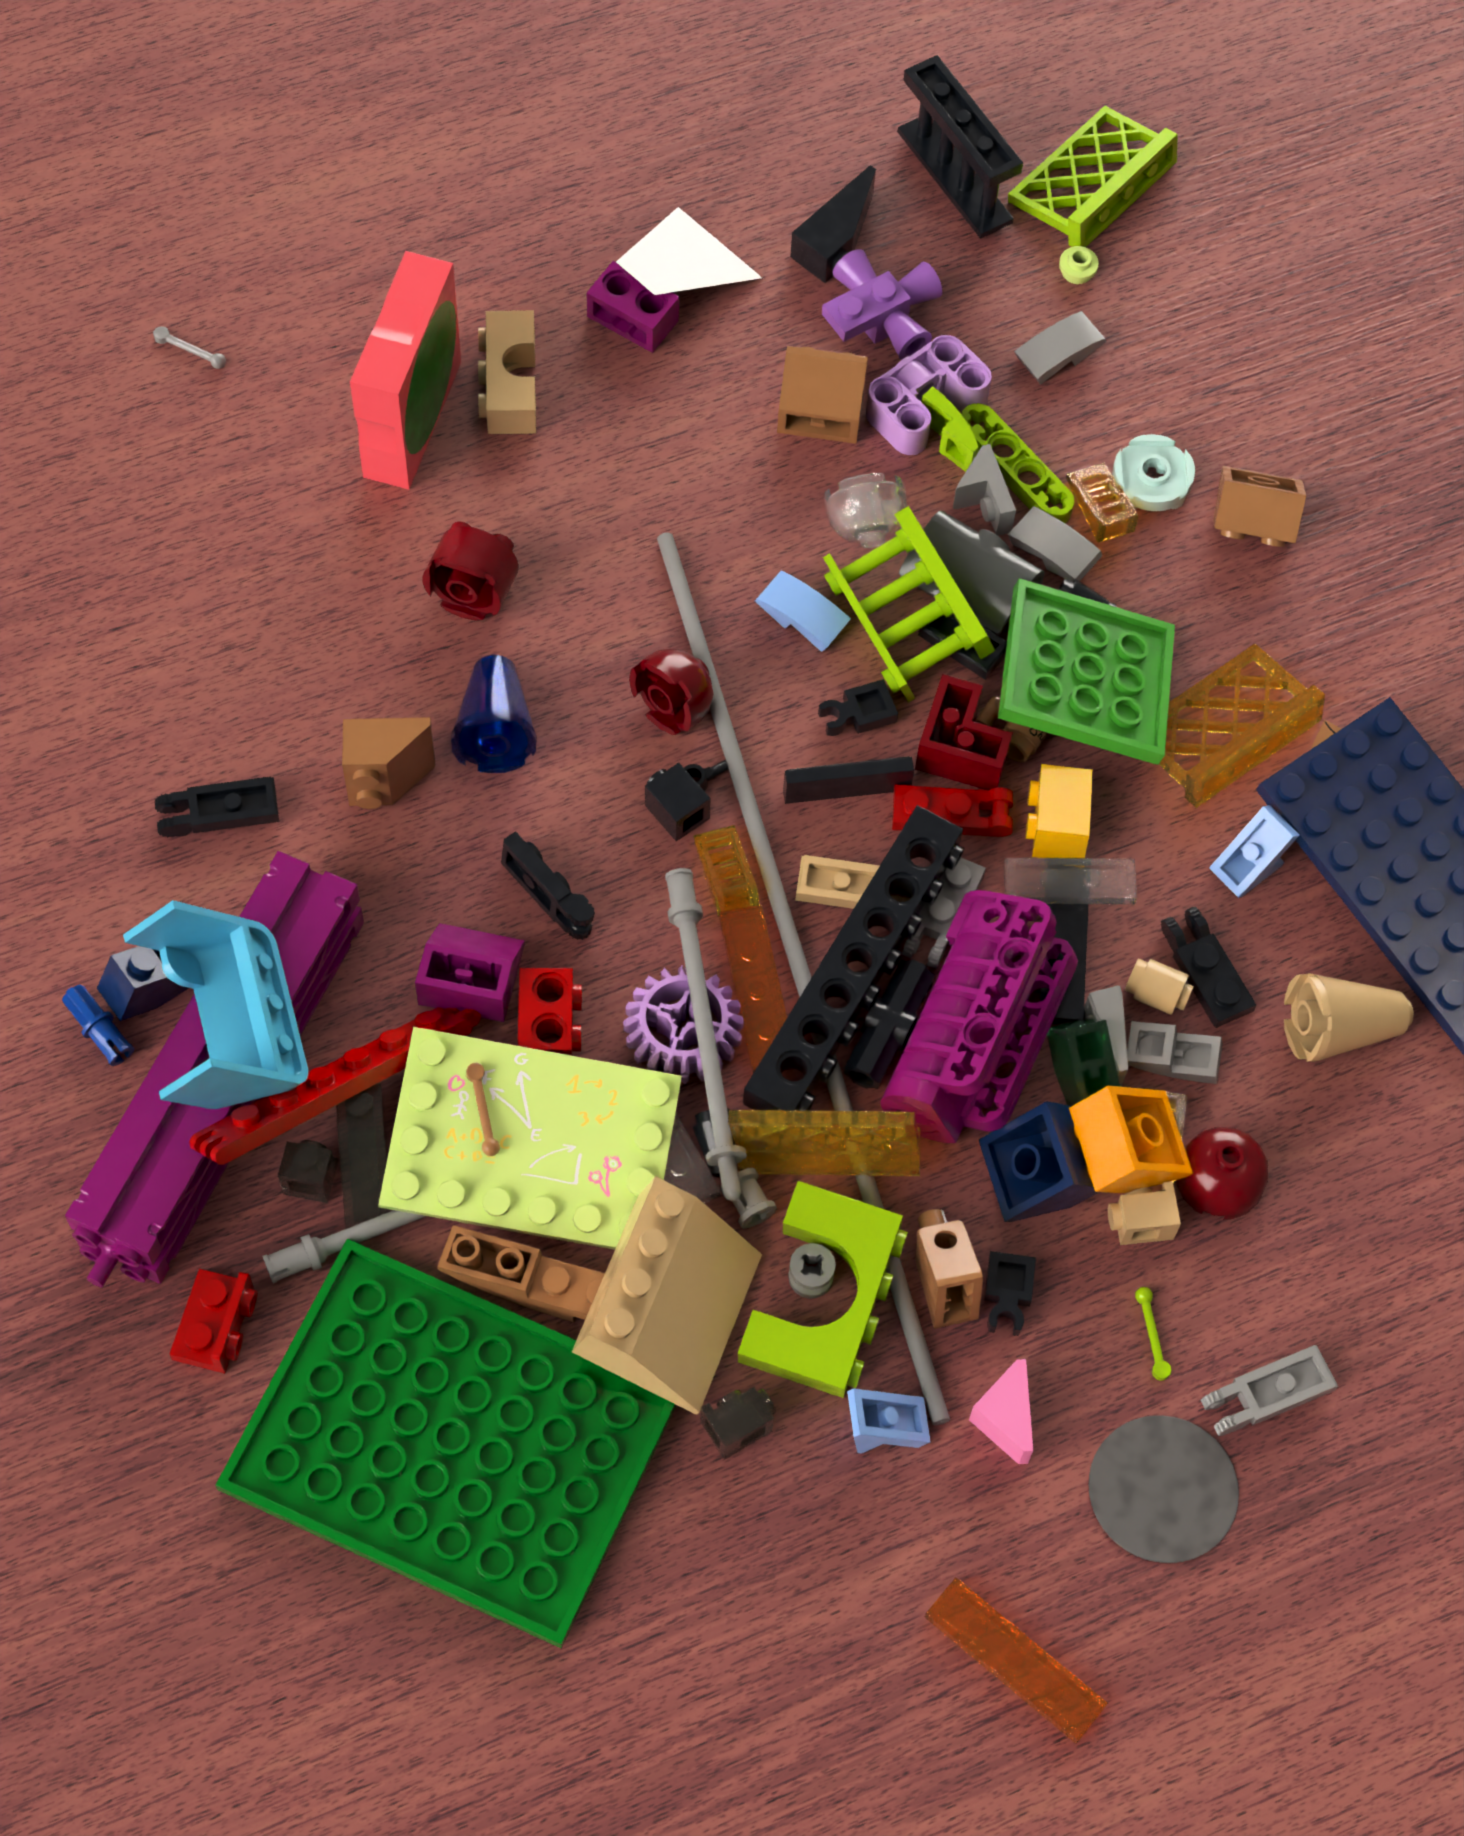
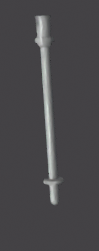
M678 868L667 872L665 875L671 904L667 912L669 922L678 927L680 931L715 1142V1149L705 1155L706 1162L710 1166H719L723 1195L727 1200L735 1201L741 1195L737 1163H740L747 1157L746 1150L742 1146L733 1145L696 927L703 918L702 905L696 901L693 872L687 868Z
M392 1210L322 1239L318 1237L311 1238L307 1234L300 1237V1243L262 1257L272 1283H276L280 1279L312 1267L313 1271L322 1268L321 1263L325 1262L327 1256L341 1251L347 1239L361 1243L426 1216Z

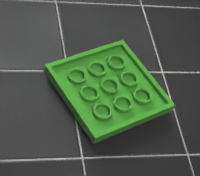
M1019 578L1013 588L998 719L1159 765L1165 756L1175 624Z

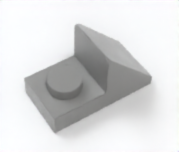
M990 444L981 447L958 483L953 509L980 504L985 522L991 521L995 534L999 536L1008 534L1012 530L1016 509Z

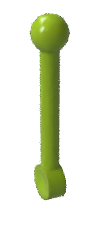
M1140 1287L1136 1290L1135 1298L1142 1305L1155 1364L1152 1368V1375L1155 1379L1163 1381L1169 1377L1171 1366L1168 1362L1164 1361L1150 1303L1153 1299V1293L1148 1287Z

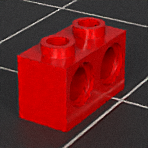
M519 968L518 1046L573 1056V1052H581V1025H573V1011H582V984H573V968ZM546 993H556L561 998L555 1002H546L541 999V996ZM547 1033H554L561 1037L554 1043H545L539 1039Z

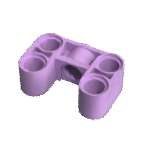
M938 336L914 354L903 358L895 367L870 383L866 418L897 451L906 455L919 454L927 446L931 425V413L921 402L922 395L933 386L961 412L966 406L974 403L986 405L992 378L991 371L985 363L955 336Z

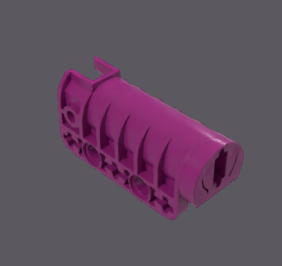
M984 890L970 891L964 895L946 934V938L952 946L880 1102L881 1108L886 1115L903 1128L933 1141L956 1143L963 1126L982 1131H995L1006 1125L1010 1119L1078 963L1077 955L1068 941L1054 937L1056 934V919L1045 902ZM1040 915L1042 922H1034L1031 929H1029L1027 926L1028 921H1035L1037 916ZM994 917H999L997 921L989 923ZM1059 953H1062L1063 960H1056L1053 967H1051L1048 960L1056 959ZM1023 955L1020 960L1012 962L1015 957ZM1051 973L1054 977V980L1049 977ZM1036 989H1050L1046 999L1039 1003L1029 1002L1030 995ZM1024 1013H1027L1028 1015H1030L1029 1020H1028V1018L1026 1017V1015H1025ZM1028 1026L1031 1030L1030 1035H1023L1020 1041H1018L1015 1034L1017 1032L1023 1033ZM1017 1048H1019L1021 1055L1016 1052ZM1007 1062L1016 1063L1015 1069L1009 1077H995L997 1069L1002 1064ZM991 1088L997 1091L996 1095H994ZM994 1102L998 1107L997 1111H989L985 1117L981 1110L983 1108H990Z

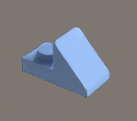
M1271 805L1263 806L1209 869L1238 898L1243 897L1284 864L1280 857L1300 835Z
M854 1388L847 1391L857 1453H864L882 1444L919 1448L931 1443L924 1397Z

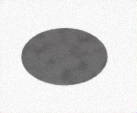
M1163 1415L1146 1416L1134 1419L1118 1427L1098 1448L1089 1473V1496L1098 1522L1115 1543L1129 1553L1145 1560L1160 1563H1178L1205 1554L1224 1538L1237 1512L1239 1499L1238 1481L1229 1456L1217 1440L1208 1432L1180 1418Z

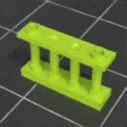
M907 506L894 514L901 529L895 532L896 537L839 570L830 553L824 556L823 559L830 569L828 573L824 574V577L835 596L841 593L845 594L888 668L881 672L893 694L901 690L909 703L916 698L906 681L963 647L965 650L974 647L980 659L993 653L995 649L910 507ZM904 550L907 554L915 550L920 558V561L914 564L915 569L858 602L848 584ZM924 582L926 585L932 582L935 583L940 593L934 596L935 601L877 634L867 616ZM954 614L960 624L954 628V634L899 667L896 666L887 648L942 615H945L947 618Z

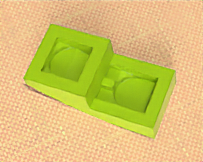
M932 386L922 395L921 402L931 413L930 428L941 435L939 452L966 472L978 453L979 447L976 438L957 408Z

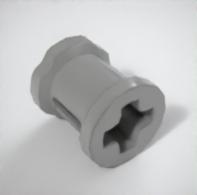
M754 1168L738 1172L741 1195L737 1200L732 1201L740 1215L738 1222L743 1229L751 1228L764 1222L777 1209L774 1201L766 1198L758 1184L759 1174Z

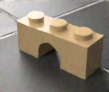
M534 310L486 311V327H478L479 352H486V360H478L479 385H486V394H478L479 418H487L488 434L536 433L535 376L520 377L509 373L516 368L535 367Z

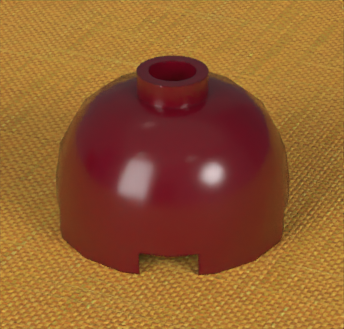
M679 649L658 650L648 655L630 671L629 682L631 692L634 697L641 694L643 701L650 709L645 714L646 717L659 729L671 735H677L681 731H689L708 713L714 695L709 670L702 660L695 658L693 655Z
M1214 1127L1200 1132L1185 1146L1193 1174L1176 1180V1184L1183 1199L1196 1212L1202 1214L1204 1211L1213 1216H1225L1223 1220H1231L1246 1215L1259 1203L1268 1183V1160L1262 1147L1249 1134L1232 1127Z

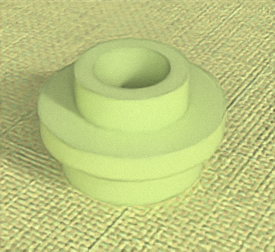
M1082 246L1066 249L1061 254L1059 268L1063 277L1073 284L1088 282L1097 273L1099 265L1096 254Z

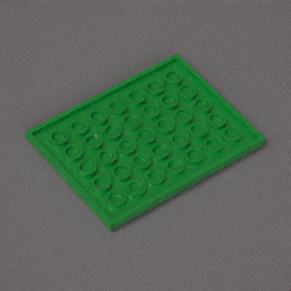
M347 1239L215 1486L222 1493L562 1649L677 1405L572 1353L576 1342L575 1339Z

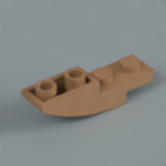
M455 1225L451 1228L437 1266L439 1271L477 1289L523 1307L570 1322H575L576 1317L586 1319L605 1273L542 1256L541 1250L538 1248Z

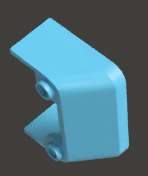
M172 900L123 934L125 943L158 950L162 961V969L167 978L180 986L194 989L210 1057L160 1090L161 1100L215 1110L288 1092L306 1081L308 1066L277 942L266 926L257 921Z

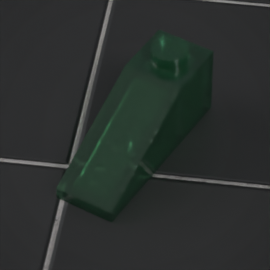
M1083 1019L1050 1027L1047 1038L1054 1072L1067 1105L1073 1106L1108 1085L1120 1086L1106 1020Z

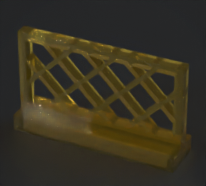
M1253 644L1169 702L1167 729L1172 730L1171 742H1166L1165 756L1159 765L1185 788V799L1197 808L1320 722L1323 715L1325 694L1314 684L1307 689L1257 644ZM1254 660L1266 670L1265 677L1242 676L1241 669ZM1217 685L1235 686L1234 698L1209 697V691ZM1240 687L1265 688L1264 700L1239 699ZM1270 689H1287L1295 696L1288 702L1269 701ZM1185 707L1204 708L1203 720L1178 719V712ZM1208 708L1234 710L1233 722L1208 721ZM1238 710L1263 712V719L1256 724L1238 723ZM1177 730L1201 731V744L1176 743ZM1207 732L1232 733V740L1224 746L1206 745ZM1175 754L1200 755V763L1186 772L1174 761Z
M729 1110L728 1124L737 1146L745 1148L747 1156L738 1163L739 1172L744 1169L754 1168L758 1174L920 1176L921 1128L917 1127L915 1112Z

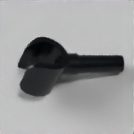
M726 760L705 769L697 764H690L684 767L691 777L700 778L697 783L704 791L708 787V781L729 770Z

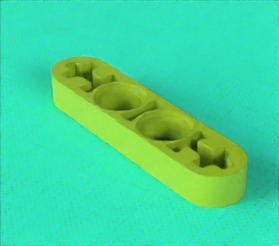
M981 403L966 406L961 414L976 438L979 447L978 452L983 445L990 444L992 448L999 444L1008 445L1014 451V454L1009 457H1000L994 453L1006 485L1029 509L1035 506L1066 523L1072 515L1074 496L1071 491L993 409ZM973 420L977 424L971 426L970 422ZM983 421L985 423L984 429L978 423ZM1030 471L1038 475L1040 481L1033 485L1024 484L1020 481L1018 475L1022 472ZM1050 501L1053 505L1061 503L1062 509L1060 510L1057 506L1049 508L1048 502Z

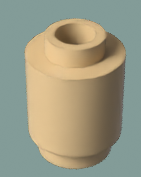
M1138 958L1125 991L1134 994L1133 999L1172 1015L1175 1008L1184 1011L1194 986L1186 983L1189 977L1188 974L1153 959L1146 962Z

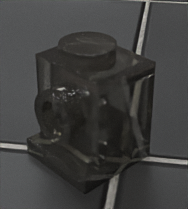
M302 1140L299 1144L287 1141L278 1172L283 1195L328 1203L339 1162L338 1158L333 1157L332 1150L312 1140Z
M755 1387L743 1394L741 1390H735L720 1399L716 1404L718 1408L713 1410L709 1403L701 1407L700 1422L724 1460L771 1433L773 1429L774 1417L772 1415L776 1413V1409L772 1400L762 1388L756 1391Z

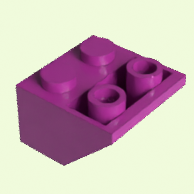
M439 923L425 944L416 976L415 988L418 1005L432 1008L441 1007L444 1009L457 1008L459 1011L474 1009L481 1014V1018L504 1022L523 954L525 940Z

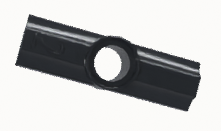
M913 959L910 961L901 960L882 997H877L873 1002L862 1026L861 1033L863 1034L857 1045H855L844 1069V1074L853 1083L866 1089H879L898 1050L903 1051L916 1025L917 1013L934 982L935 974L930 972L926 965Z

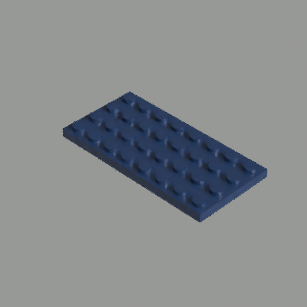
M1389 697L1261 782L1256 791L1266 804L1271 805L1300 835L1295 841L1464 1055V789L1391 697Z

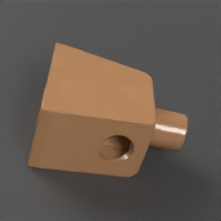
M932 1209L922 1213L918 1217L920 1229L917 1231L915 1260L934 1329L979 1319L983 1274L964 1223L959 1220L947 1222L944 1211L940 1209Z

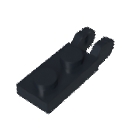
M271 776L188 787L187 791L165 793L155 798V810L157 812L171 814L173 812H184L188 808L190 810V814L163 818L157 822L159 835L167 838L186 836L192 831L193 833L280 822L274 777Z
M516 831L506 837L503 841L501 864L554 922L556 921L565 932L569 933V936L577 940L587 938L591 934L593 926L591 924L595 915L592 904L588 903L589 900L584 895L571 893L570 886L565 877L559 872H553L543 862L540 851L533 843L525 842Z
M1191 907L1184 911L1186 923L1196 941L1189 944L1186 943L1185 935L1173 917L1162 920L1160 924L1161 929L1174 952L1173 958L1181 972L1189 975L1187 982L1189 985L1194 986L1193 992L1215 1028L1255 1010V1001L1214 933L1210 934L1208 923L1197 907Z

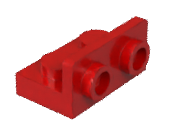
M199 1268L169 1353L171 1360L226 1373L229 1361H236L241 1351L243 1333H239L244 1316L249 1318L252 1316L257 1302L258 1291L254 1290L250 1274L239 1272L238 1278Z

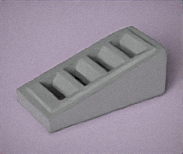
M1114 986L1089 993L1084 1006V1019L1110 1086L1121 1087L1128 1071V1054L1123 995L1121 987Z

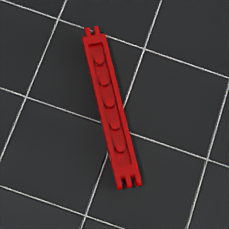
M441 1007L422 1012L414 1020L401 1027L383 1032L376 1040L360 1048L348 1050L344 1053L343 1057L328 1065L310 1070L306 1081L294 1089L264 1097L251 1105L235 1109L228 1117L193 1134L189 1141L190 1148L215 1163L224 1165L404 1070L413 1027L468 1036L472 1031V1027L479 1023L481 1014L474 1009L459 1011L457 1008L444 1009Z

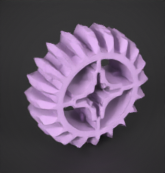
M681 965L678 968V975L671 976L670 972L664 967L661 971V981L648 975L647 979H645L646 989L636 987L633 991V1000L635 1002H628L625 1009L628 1018L623 1021V1029L629 1034L626 1037L627 1047L629 1049H636L634 1059L637 1061V1064L648 1061V1070L658 1071L661 1068L664 1069V1073L681 1074V1081L684 1084L689 1081L690 1073H696L697 1077L703 1082L704 1075L699 1048L686 1050L689 1046L698 1044L686 968ZM715 974L706 981L710 1010L718 1020V1022H712L720 1069L722 1070V1060L731 1062L735 1053L733 1047H739L741 1044L742 1035L738 1031L743 1029L744 1019L742 1016L737 1015L741 1009L740 1002L738 1000H730L732 998L730 985L718 988L720 979ZM681 999L680 1001L674 1004H665L672 1000ZM689 1012V1022L686 1023L685 1028L682 1027L678 1037V1027L681 1026L682 1021H685ZM648 1026L657 1028V1033L667 1036L670 1040L669 1047L656 1040Z

